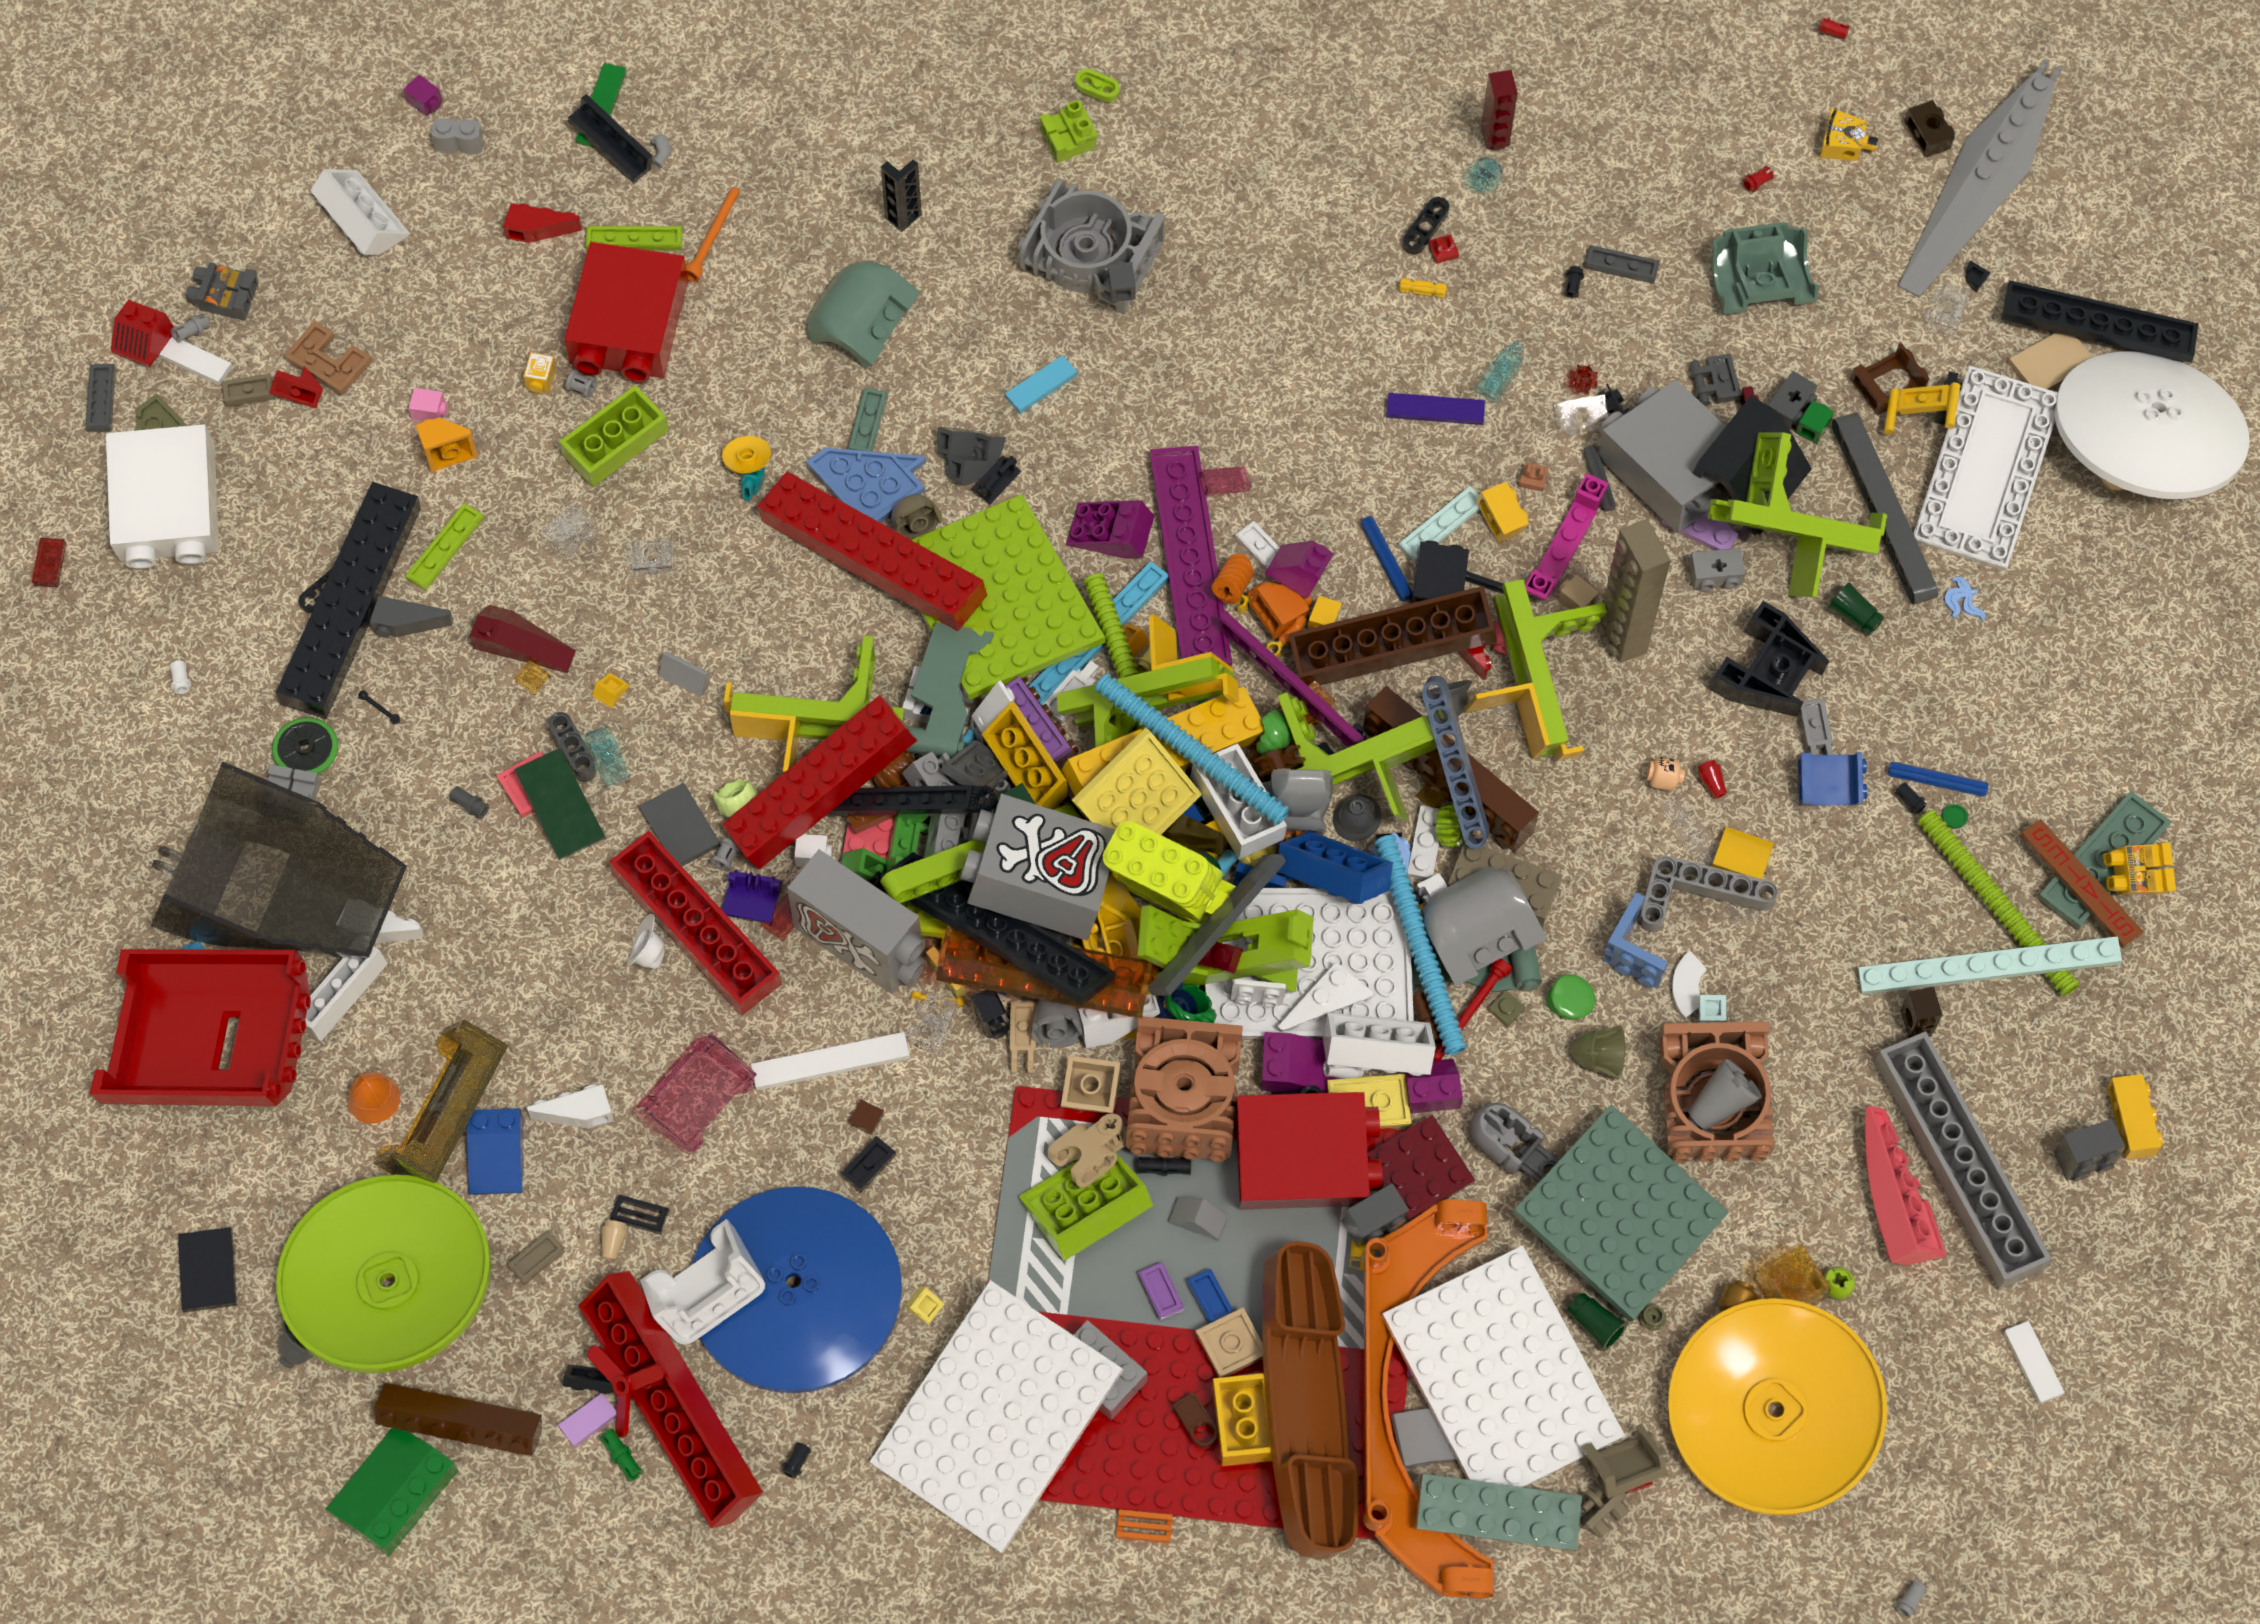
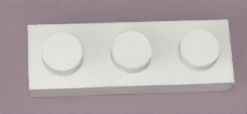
M1420 806L1408 867L1409 878L1426 880L1433 876L1440 842L1437 840V832H1435L1436 814L1440 811L1438 808Z

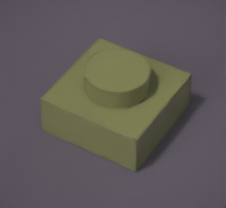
M1505 991L1489 1007L1488 1011L1508 1028L1525 1011V1006L1509 992Z

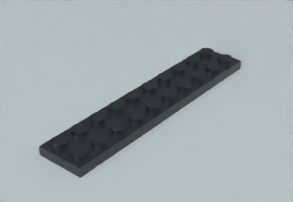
M912 852L881 875L879 884L882 886L881 879L888 872L924 858ZM958 881L908 901L1081 1006L1115 980V971L1039 926L968 904L972 887L963 881Z

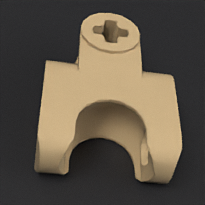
M1107 1114L1090 1128L1085 1124L1074 1126L1049 1146L1048 1158L1057 1166H1064L1071 1161L1079 1160L1071 1169L1072 1180L1081 1188L1089 1186L1115 1165L1117 1161V1154L1115 1152L1126 1145L1127 1131L1123 1128L1121 1117L1117 1114Z

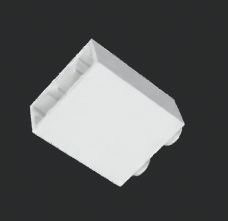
M206 425L106 433L110 545L119 560L125 561L126 566L130 568L145 569L155 566L156 558L175 556V560L179 563L198 564L206 560V553L219 552L215 443Z

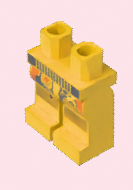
M2171 842L2123 846L2103 854L2105 866H2114L2115 876L2107 877V890L2115 891L2117 895H2159L2176 891L2174 868L2146 870L2160 869L2173 865Z

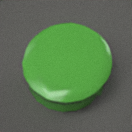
M1573 974L1560 976L1546 996V1003L1550 1010L1565 1020H1577L1589 1015L1594 1009L1596 1001L1591 985L1580 976Z

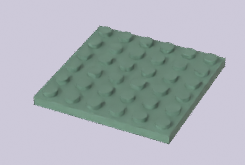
M1611 1104L1512 1213L1629 1322H1632L1729 1211Z

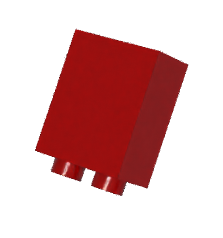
M590 241L564 339L569 364L574 365L575 369L588 375H598L602 372V369L618 371L625 378L634 382H646L650 376L664 378L688 284L684 255Z
M1365 1092L1237 1096L1236 1131L1240 1210L1354 1206L1370 1197L1369 1191H1380L1383 1188L1381 1159H1368L1367 1139L1380 1138L1379 1107H1365Z

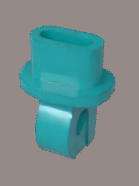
M765 467L753 473H746L742 477L741 489L745 500L750 501L753 495L760 491L765 479Z

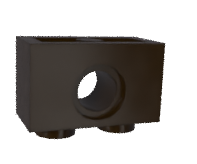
M1934 100L1908 109L1904 122L1926 158L1951 149L1955 138L1954 129L1951 125H1948L1942 109L1937 107Z
M1934 986L1909 991L1900 1009L1908 1038L1925 1031L1931 1037L1943 1015Z

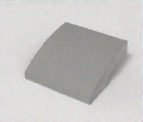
M1430 1408L1397 1413L1391 1416L1399 1455L1405 1468L1426 1467L1430 1463H1448L1457 1460Z

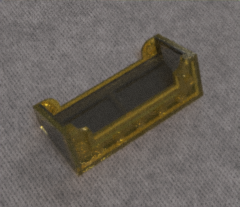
M465 1019L444 1028L437 1043L438 1051L447 1058L443 1068L401 1146L397 1144L382 1147L375 1157L373 1164L392 1175H410L431 1183L437 1182L509 1045Z

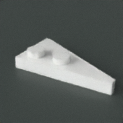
M1335 962L1278 1025L1277 1030L1280 1032L1290 1031L1308 1021H1316L1326 1017L1327 1012L1334 1013L1337 1010L1347 1009L1360 1001H1368L1373 998L1374 992L1338 962Z

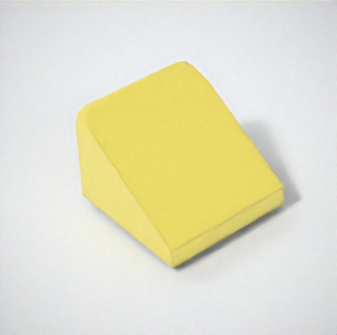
M918 1287L904 1305V1308L929 1325L944 1306V1303L927 1287Z

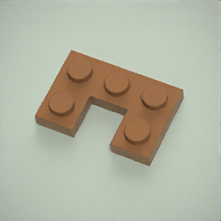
M314 321L284 354L285 360L301 370L305 366L316 380L342 396L372 363V358L354 345H351L338 361L322 353L323 350L331 343L335 336L332 331Z

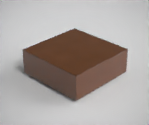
M861 1099L849 1119V1124L872 1135L884 1115V1110Z

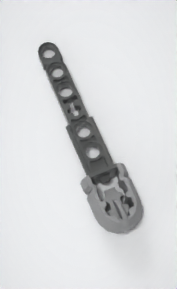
M1497 1102L1490 1103L1474 1114L1470 1130L1474 1143L1497 1164L1504 1163V1169L1511 1175L1516 1174L1522 1169L1539 1183L1545 1177L1544 1168L1548 1166L1554 1167L1559 1161L1557 1157L1541 1145L1545 1134L1538 1128H1531V1123L1508 1105ZM1515 1133L1521 1136L1523 1141L1532 1145L1531 1147L1525 1145L1518 1154L1521 1156V1159H1518L1511 1150L1504 1147L1511 1148L1518 1140Z

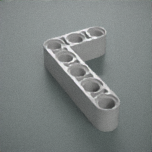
M1662 856L1656 860L1642 907L1641 925L1648 932H1657L1663 927L1673 888L1764 911L1771 910L1776 905L1778 889L1774 883L1767 880L1670 856ZM1668 867L1672 872L1664 875L1659 872V869ZM1692 873L1697 878L1693 881H1688L1684 878V875ZM1716 879L1719 880L1722 883V885L1719 887H1713L1709 884V882L1711 880ZM1736 886H1744L1747 891L1745 893H1738L1734 888ZM1660 890L1666 895L1662 898H1656L1652 893ZM1768 892L1772 895V898L1765 900L1759 894ZM1656 914L1659 919L1652 922L1647 920L1646 916Z

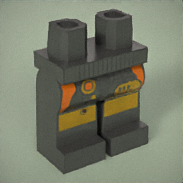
M209 262L207 268L195 267L193 281L201 283L200 288L189 286L185 296L188 302L197 304L200 311H208L213 314L245 321L259 280L256 270L246 269V271H239L226 266H217L215 263Z

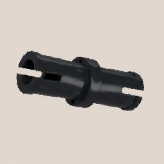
M1139 1157L1138 1174L1155 1173L1162 1174V1176H1167V1174L1191 1175V1160L1186 1158Z

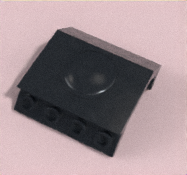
M1751 395L1700 458L1693 474L1701 479L1707 473L1725 486L1733 500L1746 502L1758 433L1764 432L1791 434V450L1786 462L1787 474L1783 479L1787 499L1791 497L1812 468L1782 415ZM1764 491L1767 504L1770 491ZM1743 526L1738 537L1747 541L1751 534L1754 536L1757 534L1761 535L1764 530Z

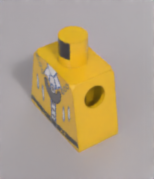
M1831 109L1820 157L1857 161L1861 148L1875 151L1878 138L1865 135L1867 126L1865 120L1836 109Z

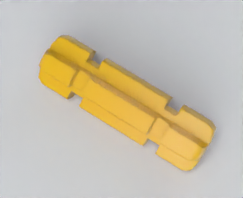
M1401 278L1399 286L1401 292L1409 293V291H1413L1414 294L1428 296L1435 294V297L1442 298L1445 297L1447 289L1445 283L1437 282V285H1435L1431 281L1417 279L1411 281L1410 278Z

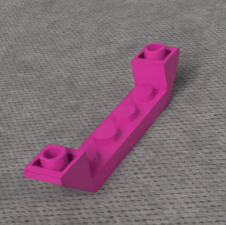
M1586 473L1576 491L1574 503L1537 570H1533L1525 584L1528 594L1546 601L1554 593L1596 516L1609 485L1608 482Z

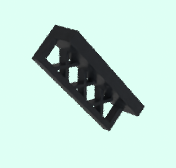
M587 94L582 96L580 108L568 117V123L633 183L637 182L651 170L653 155Z
M911 160L900 171L888 161L881 166L885 219L901 232L922 216L919 168L915 160Z

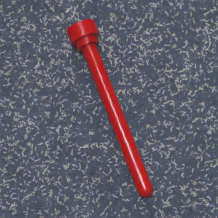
M1499 959L1491 963L1490 975L1457 1019L1459 1021L1458 1027L1461 1030L1467 1025L1498 980L1501 981L1503 978H1507L1513 970L1511 965L1505 960ZM1442 1041L1435 1050L1433 1061H1440L1445 1055L1444 1049L1446 1047L1442 1046Z

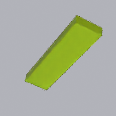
M587 226L586 250H588L590 241L644 250H682L683 227Z
M463 503L405 575L406 580L426 591L483 521L484 514Z

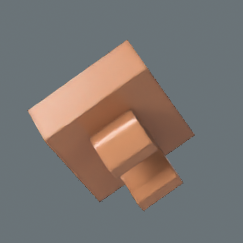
M1525 462L1519 487L1543 492L1549 467Z

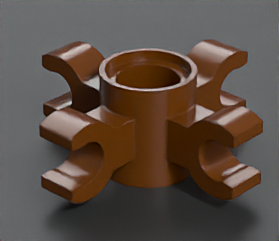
M1300 745L1289 746L1285 754L1282 749H1276L1254 759V763L1260 764L1252 766L1253 770L1258 773L1259 780L1263 783L1267 780V777L1271 780L1273 769H1298L1297 766L1294 767L1293 765L1302 764L1306 760L1305 757L1296 759L1294 756L1295 751L1301 748Z

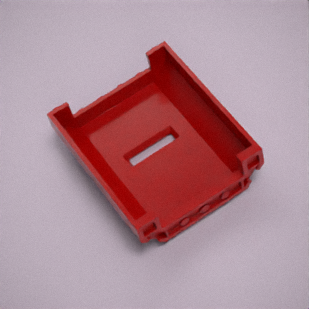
M121 949L116 974L127 984L108 1072L105 1070L94 1071L90 1095L100 1104L277 1106L291 1093L292 1085L297 1078L296 1065L302 1051V1034L306 1031V1014L311 1006L305 960L296 950ZM229 1018H239L229 1068L219 1069Z

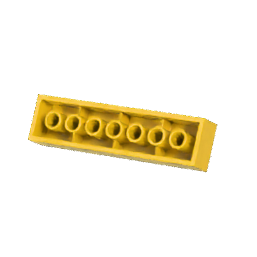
M1244 686L1238 688L1239 702L1233 703L1224 695H1221L1168 717V721L1173 720L1175 726H1181L1180 730L1185 729L1187 735L1192 734L1194 740H1200L1199 744H1205L1207 750L1209 748L1212 749L1213 754L1237 743L1240 748L1260 741L1261 735L1265 732L1261 723V717ZM1145 727L1069 758L1061 770L1073 794L1076 796ZM1155 735L1156 739L1184 772L1192 769V763H1190L1189 758L1185 759L1183 753L1178 754L1177 749L1173 750L1170 744L1166 745L1164 739L1159 740L1158 735Z

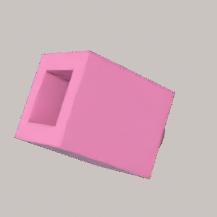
M414 388L408 408L411 419L423 422L427 419L446 416L448 402H445L443 392Z

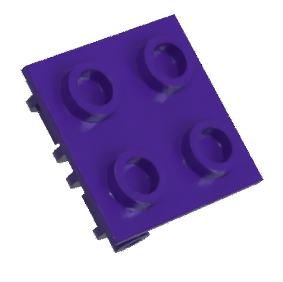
M738 870L729 872V886L722 907L723 912L731 917L771 923L782 880L776 879V876L761 877V874L753 876L752 872L749 875L738 872Z

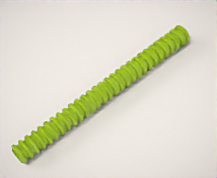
M1096 573L1088 576L1084 580V585L1086 586L1087 593H1090L1088 596L1092 600L1093 611L1097 614L1096 619L1099 621V627L1102 628L1101 631L1107 641L1106 647L1110 648L1108 652L1112 655L1111 661L1114 662L1113 666L1117 669L1116 674L1119 678L1140 674L1137 670V664L1134 663L1135 658L1132 656V650L1129 649L1130 644L1127 643V636H1124L1125 631L1121 629L1123 625L1119 622L1120 617L1117 615V609L1114 608L1115 603L1112 601V595L1109 594L1110 589L1107 587L1105 575ZM1139 721L1135 722L1137 725L1136 730L1146 727L1145 725H1139Z
M1930 810L1921 816L1918 820V825L1920 827L1923 826V831L1925 833L1928 832V837L1933 838V843L1938 844V849L1943 850V855L1948 856V861L1953 862V867L1958 868V873L1964 875L1963 879L1969 881L1968 885L1974 887L1973 891L1979 893L1978 897L1984 899L1983 903L1989 905L1988 909L1994 911L1993 915L1999 917L1998 921L2004 923L2003 927L2009 929L2008 933L2014 935V940L2019 941V946L2025 948L2049 945L2043 942L2044 938L2042 936L2038 937L2039 933L2037 930L2033 931L2032 924L2028 925V919H2023V913L2017 912L2018 907L2012 906V900H2007V894H2002V888H1997V882H1992L1993 878L1987 876L1988 872L1982 870V865L1977 864V859L1972 858V853L1967 852V847L1962 846V841L1957 840V835L1951 833L1952 829L1946 827L1947 823L1942 822V817L1937 816V811ZM2069 970L2044 974L2046 978H2050L2049 982L2051 984H2055V989L2061 991V996L2071 994L2080 984V981L2075 980V975L2073 973L2070 974Z

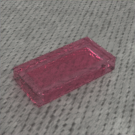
M1245 466L1204 469L1198 474L1205 495L1248 492L1252 488Z

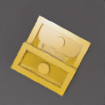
M1725 827L1712 867L1762 879L1774 842Z

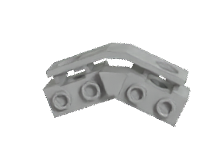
M930 752L914 761L902 772L911 787L961 785L941 772L944 763L950 760L946 752L938 759L933 752ZM978 813L929 814L931 819L924 858L974 840L972 836Z

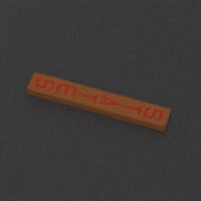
M2039 819L2021 832L2020 837L2111 937H2118L2119 946L2122 949L2143 934L2144 931L2042 819Z

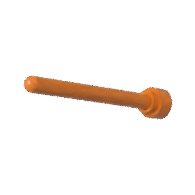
M737 187L730 189L694 260L686 263L688 280L693 282L700 280L703 274L702 263L739 195Z

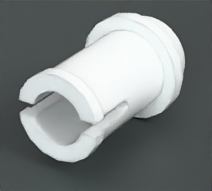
M174 661L170 664L173 680L171 688L176 694H185L191 687V681L187 677L186 663L184 661Z

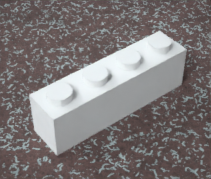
M362 938L355 943L310 995L311 1006L307 1010L305 1019L306 1033L320 1042L325 1038L387 966V962L380 950Z

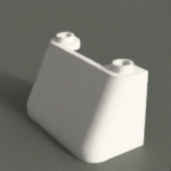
M727 1219L717 1225L710 1234L711 1242L716 1248L673 1278L665 1270H655L640 1280L653 1318L679 1344L685 1345L694 1342L764 1291L765 1282L734 1226Z

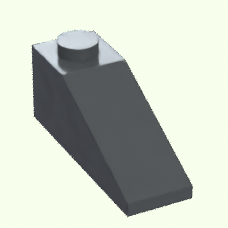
M378 596L370 624L373 632L380 637H401L452 626L453 617L450 610Z

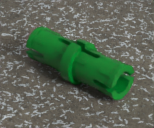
M614 1429L605 1431L599 1439L611 1454L612 1462L618 1464L629 1482L638 1479L639 1475L643 1474V1470L631 1455L632 1451L629 1446L626 1447Z

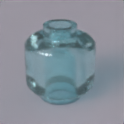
M1491 157L1479 158L1469 173L1471 185L1478 191L1491 192L1496 188L1503 176L1502 166Z

